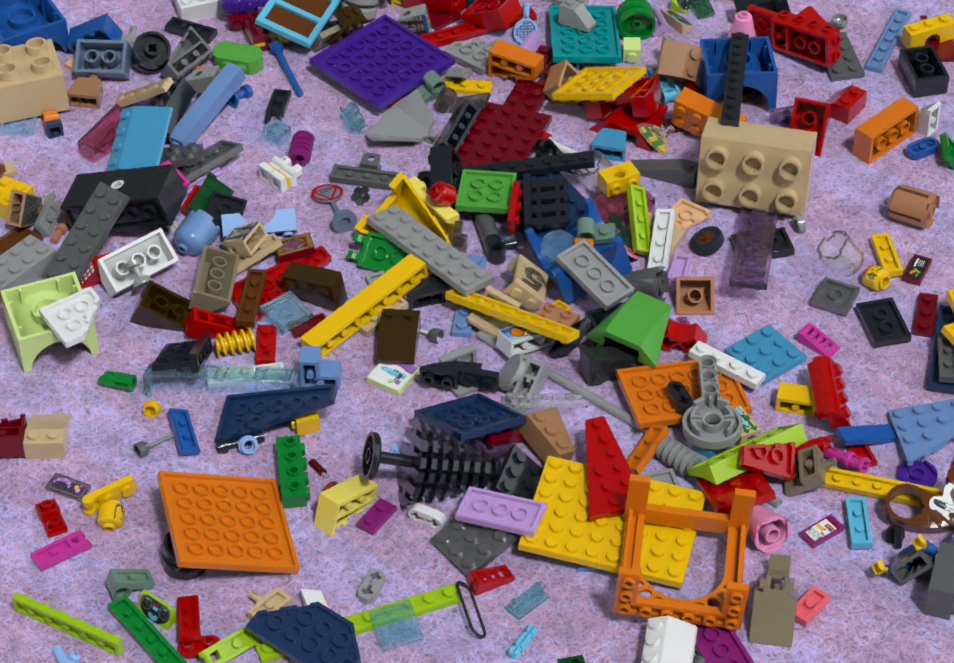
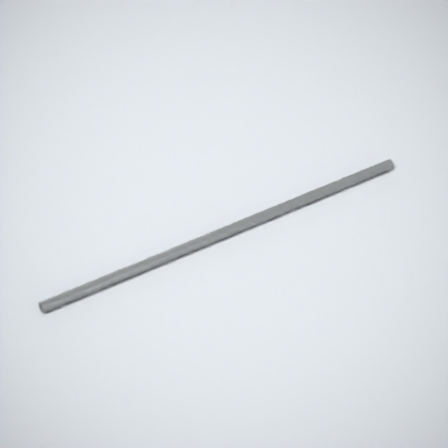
M482 330L477 333V339L502 352L496 347L497 338ZM522 354V355H521V356H523V357L525 358V360H524L525 362L527 361L528 358L532 359L531 357H529V356H527V355H525V354ZM548 368L550 370L548 379L638 429L632 414ZM649 428L638 430H640L643 433H646ZM677 440L678 444L684 446L683 449L688 448L689 453L693 452L695 457L699 456L701 462L709 459ZM776 496V500L767 503L778 508L783 500Z

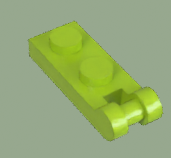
M244 626L199 652L198 656L200 659L203 658L205 663H226L255 646L259 641L257 637L247 632ZM214 651L218 657L216 661L210 655Z

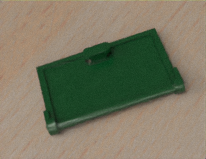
M209 172L186 209L188 212L191 210L197 212L198 209L205 211L212 190L231 196L234 190L219 181L216 175Z

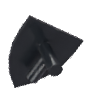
M540 138L535 143V147L540 150L537 151L536 157L563 154L551 139Z

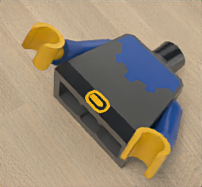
M918 534V538L910 540L912 542L910 546L899 552L892 565H884L883 560H878L877 563L871 564L875 575L883 573L884 575L893 576L901 585H904L933 567L938 549L934 544L925 541L922 534Z

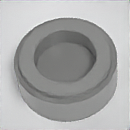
M802 214L795 215L793 217L795 229L798 233L806 232V224Z

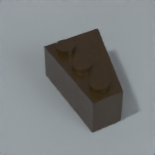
M291 261L281 275L286 291L330 311H336L348 299L340 271Z

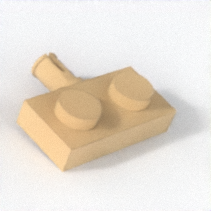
M278 587L264 596L252 590L249 593V598L253 599L256 604L247 611L248 618L252 619L260 610H280V607L290 606L293 603L292 597Z

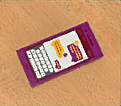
M830 514L799 532V537L814 549L844 531V525Z

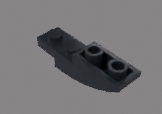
M448 361L420 366L419 369L420 383L455 390H458L459 385L498 391L499 372L482 369V363Z

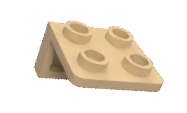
M489 285L486 288L484 296L517 308L521 307L520 302ZM476 310L467 318L468 323L495 338L498 336V330L512 325V323L500 321L498 318L484 315Z

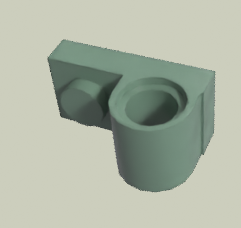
M434 70L427 72L423 77V84L416 88L425 104L448 91L445 81Z
M590 217L578 219L577 238L593 239V245L613 243V238L616 237L615 223L596 225L594 219Z
M110 569L106 579V584L114 600L123 595L129 597L132 590L153 589L155 585L149 569Z

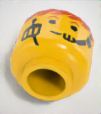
M872 264L862 273L863 285L874 291H882L890 284L889 272L878 265Z

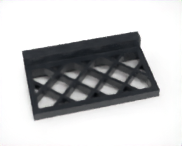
M210 332L202 333L198 340L166 344L152 364V372L191 367L192 373H199L213 351Z

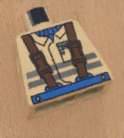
M256 221L235 227L226 238L222 239L221 245L229 252L239 254L240 257L252 256L267 238L268 234L261 222Z

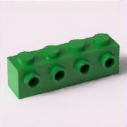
M300 435L276 437L283 508L307 506V499H311L310 487H305V484H309L308 472H304V469H307L306 457H302V455H306L305 443H300Z

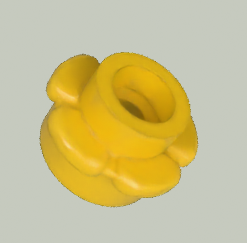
M156 400L145 401L143 407L145 416L155 418L162 412V407Z

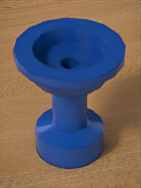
M248 84L241 86L240 91L235 92L226 104L236 108L241 97L246 99L252 97L253 90Z

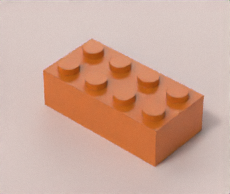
M684 87L674 101L671 123L693 135L701 137L708 117L721 118L723 105ZM740 113L739 121L746 122L747 116Z
M902 97L894 101L887 108L882 109L875 116L870 117L863 124L858 125L854 131L852 155L869 165L916 132L919 106Z

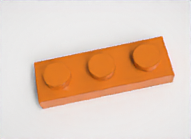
M653 424L626 460L633 474H641L654 456L659 443L670 433L667 426Z

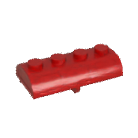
M827 356L812 358L813 361L808 363L807 367L817 418L820 420L825 417L835 430L837 427L851 426L849 417L852 414L847 406L849 399L844 392L846 384L841 377V374H843L841 365L835 363L833 359Z

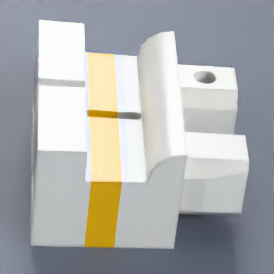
M275 155L272 158V162L268 164L262 162L258 165L260 178L271 184L281 193L295 185L297 178L303 174L302 167L299 164L292 166L290 158L286 155L282 158Z

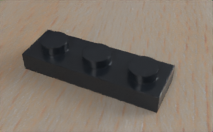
M174 16L165 25V31L184 36L191 25L201 38L209 44L218 34L216 28Z

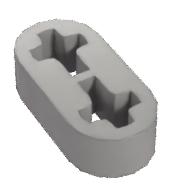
M373 569L366 574L358 589V599L361 603L372 604L376 601L385 585V574L383 571ZM376 577H378L379 579H376L375 582H374V584H373V583H372V579H375ZM371 590V594L364 596V594H367L368 591Z

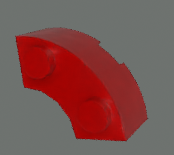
M669 318L661 348L669 352L671 350H682L683 353L689 354V350L698 341L707 343V334L697 323L690 325L680 324Z

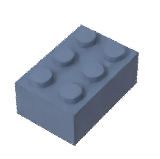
M77 39L73 72L77 77L88 78L90 74H95L99 79L129 80L132 46L127 40Z

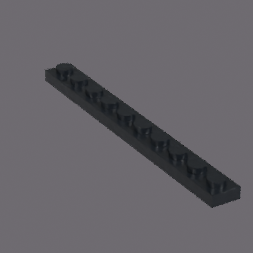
M743 32L731 34L720 124L723 126L739 127L749 34Z
M594 150L462 166V171L463 169L513 172L517 173V177H523L525 173L539 175L595 168L596 155ZM429 171L419 172L418 179L423 181L427 188H431L428 178Z

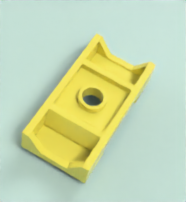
M416 176L410 178L409 181L419 197L423 199L432 216L436 217L451 244L459 241L460 217L458 212L450 206L441 207L432 203L429 194L426 193V184Z

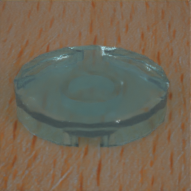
M554 230L547 233L541 242V254L544 259L556 265V256L574 245V236L562 230Z

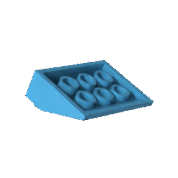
M132 106L122 109L106 171L159 166L173 108Z

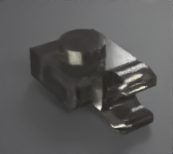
M455 221L453 233H449L448 239L458 251L467 253L468 235L462 234L463 221Z

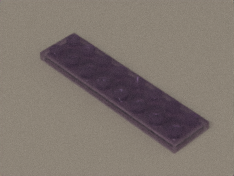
M743 206L741 207L729 287L767 290L778 211L774 210L773 213L767 212L765 209H746Z

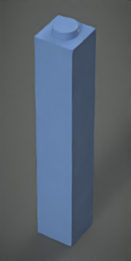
M230 62L224 66L178 122L171 135L168 136L170 146L176 144L184 146L197 140L245 81L246 77L242 67Z

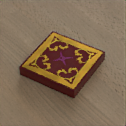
M310 232L281 239L283 246L277 250L280 262L316 253Z

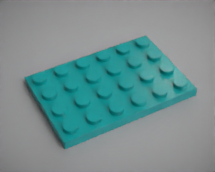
M549 5L553 62L559 63L567 60L569 63L576 64L622 63L616 6L584 5L596 21V26L589 32H585L558 23L559 5Z

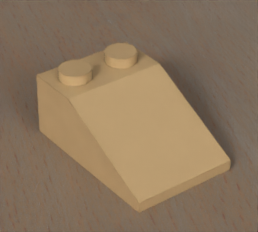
M32 415L26 426L23 440L26 459H65L72 415Z

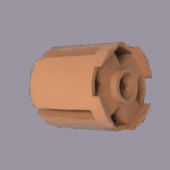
M905 184L898 185L889 198V216L903 223L923 229H930L935 219H932L936 208L939 209L940 196Z

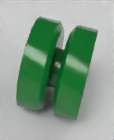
M625 0L619 5L616 11V18L622 37H640V40H645L653 34L656 22L653 8L647 0Z

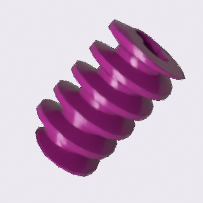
M300 130L294 133L288 155L292 166L299 164L301 167H305L310 162L315 137L311 132Z

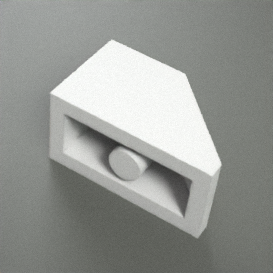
M940 102L930 104L918 110L916 132L928 137L938 129L941 109Z

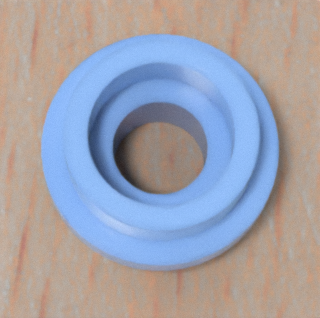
M251 435L243 436L238 442V449L244 455L253 454L258 448L257 440ZM246 442L251 443L249 448L244 447Z

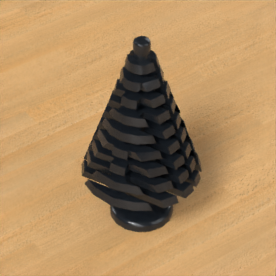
M412 418L410 421L414 429L406 428L404 436L411 444L402 441L400 451L403 454L382 452L379 433L369 432L362 454V477L364 480H373L377 474L379 464L400 466L405 471V473L397 471V483L403 488L402 491L398 490L401 505L425 502L422 497H425L427 501H431L435 497L441 499L448 497L450 494L451 496L460 495L462 492L466 493L469 486L481 489L488 487V489H491L501 468L499 459L495 457L490 459V455L484 451L481 452L480 457L478 448L468 446L462 440L457 441V438L451 434L446 436V432L439 428L436 431L433 425L424 423L419 418Z

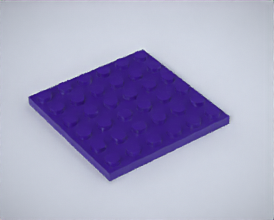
M384 14L311 57L309 64L376 109L381 110L422 85L423 77L427 72L434 70L440 74L455 65V58Z

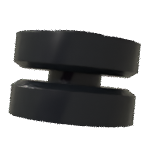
M148 31L139 35L134 42L131 54L134 67L144 74L161 72L171 55L169 40L163 34L155 31Z
M168 532L163 542V567L170 576L182 580L195 579L202 575L206 569L181 568L177 566L171 535Z

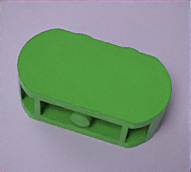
M223 41L213 47L214 66L219 65L220 70L228 62L242 67L246 75H254L263 69V53L258 46Z

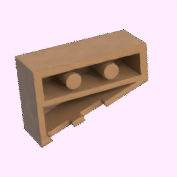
M557 407L526 414V424H522L519 431L543 462L546 463L548 455L571 461L575 449Z

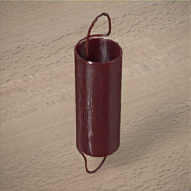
M311 458L308 461L309 465L320 476L323 471L328 474L315 459Z

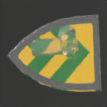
M642 123L637 125L646 141L659 153L668 157V136L675 131V128L669 125L663 131L654 124Z

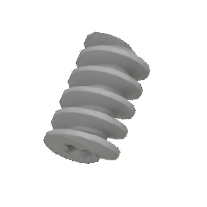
M668 436L656 448V457L680 473L681 476H689L687 468L700 463L701 458L699 456L695 457L693 452L689 453L688 448L683 449L684 446L682 444H678L677 440H671Z

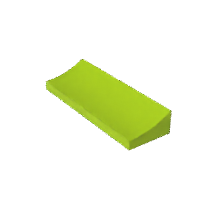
M802 423L778 426L687 468L689 476L701 477L718 485L749 470L739 467L740 447L744 445H770L774 443L795 442L796 448L808 441Z

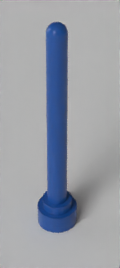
M278 40L272 41L269 44L271 54L277 56L297 97H302L303 92L283 55V45Z

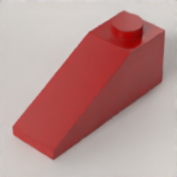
M196 307L191 309L184 321L185 336L199 339L200 335L204 332H210L211 339H216L217 333H220L222 338H224L225 332H228L231 337L234 330L239 335L240 329H243L246 334L247 328L236 326V318Z

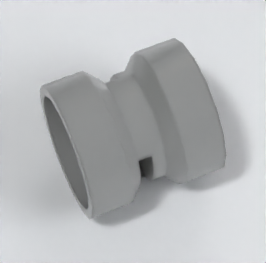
M843 13L832 15V26L839 28L840 32L847 33L848 16Z

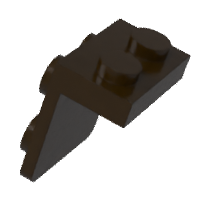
M353 4L337 9L333 13L343 28L328 44L332 46L364 27L363 24L367 19L358 6Z

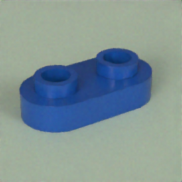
M925 137L907 145L906 155L910 159L917 160L936 153L939 141L933 137Z

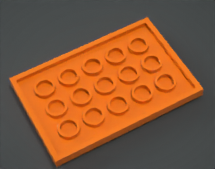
M696 360L657 364L656 369L648 365L616 369V378L638 429L650 428L653 424L663 426L682 424L684 414L677 412L666 396L669 382L678 381L682 383L693 401L700 398L698 361ZM718 372L720 396L729 400L730 406L736 407L740 405L751 415L752 407L740 382Z

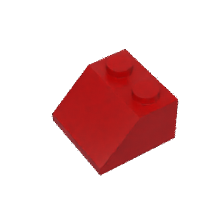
M851 85L835 92L826 101L833 103L830 117L848 125L865 107L867 91Z

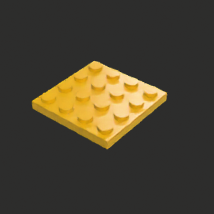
M585 67L554 91L552 99L560 100V102H567L569 100H575V102H582L584 100H590V102H597L599 100L612 102L647 73L646 67Z

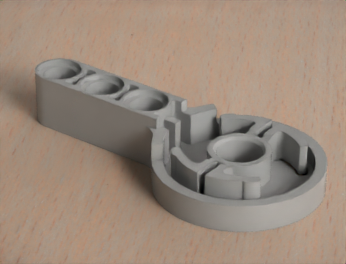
M702 355L698 362L700 398L694 400L693 406L684 413L682 432L685 438L695 446L710 450L723 449L735 444L740 439L743 420L740 413L729 405V400L720 396L716 358L712 355Z

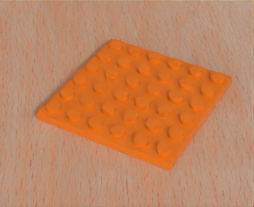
M171 471L158 472L157 479L178 567L298 574L300 566L276 479Z

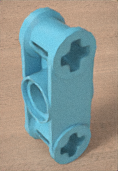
M648 67L647 77H653L656 74L657 67ZM659 75L662 88L660 100L665 105L667 102L674 101L680 94V89L673 79Z

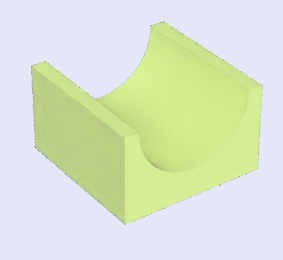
M75 272L0 291L6 323L24 373L32 371L34 359L44 348L53 343L60 342L59 338L40 316L39 309L82 290ZM94 319L85 340L81 342L90 349L92 354L99 353Z

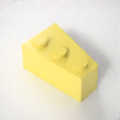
M360 473L322 491L318 496L314 526L332 537L336 534L334 531L341 524L345 526L349 523L347 519L354 513L358 515L375 501L378 484L372 480H364Z

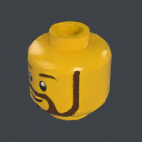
M106 500L105 503L99 506L98 525L108 532L121 528L124 522L125 508L119 501Z

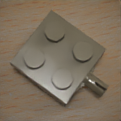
M816 444L799 450L798 457L795 458L794 480L790 482L784 480L787 496L792 497L825 485L826 469L837 466L835 457L824 461L823 453Z

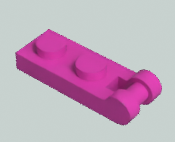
M78 530L30 553L38 569L43 571L80 552L84 553L90 550L92 543L85 539L86 536L81 530Z

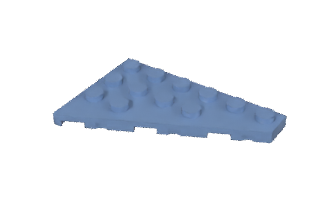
M954 399L888 410V417L897 436L907 466H912L913 462L921 457L926 458L932 452L948 445V441L954 438Z

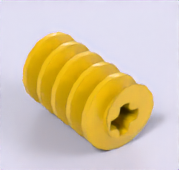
M247 328L246 334L243 329H240L239 335L234 330L231 337L228 332L224 333V338H222L220 333H217L215 346L218 358L221 352L227 356L228 350L235 355L236 349H238L240 354H242L243 348L250 352L251 346H253L256 351L255 338L251 328Z

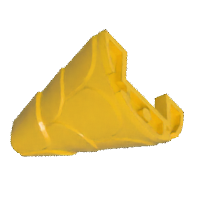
M400 171L389 184L392 192L374 214L397 205L452 246L436 217L432 216L407 176ZM367 214L354 227L364 235H367L368 231L380 234L367 224V217H369Z

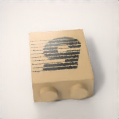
M519 254L508 264L507 269L514 273V280L503 290V293L520 302L522 307L533 313L544 304L548 274Z

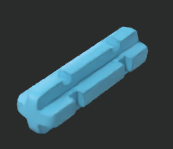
M531 624L526 626L513 643L514 645H511L507 652L510 658L518 659L521 655L520 651L523 652L532 641L531 638L536 636V626Z

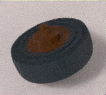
M715 226L700 229L691 239V246L694 252L702 256L716 252L724 243L723 233Z

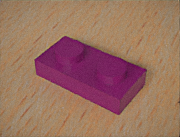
M379 498L356 523V527L373 536L397 511V506Z

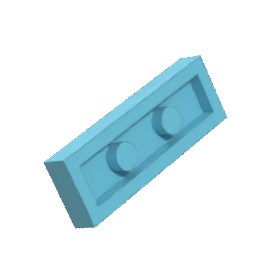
M845 497L851 549H872L873 541L866 497Z

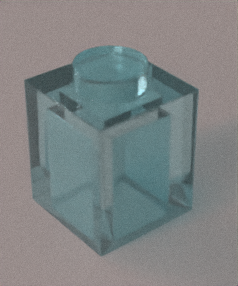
M274 118L263 126L264 140L281 147L291 139V127Z

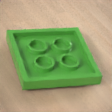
M463 169L455 204L456 211L508 214L513 181H517V173Z

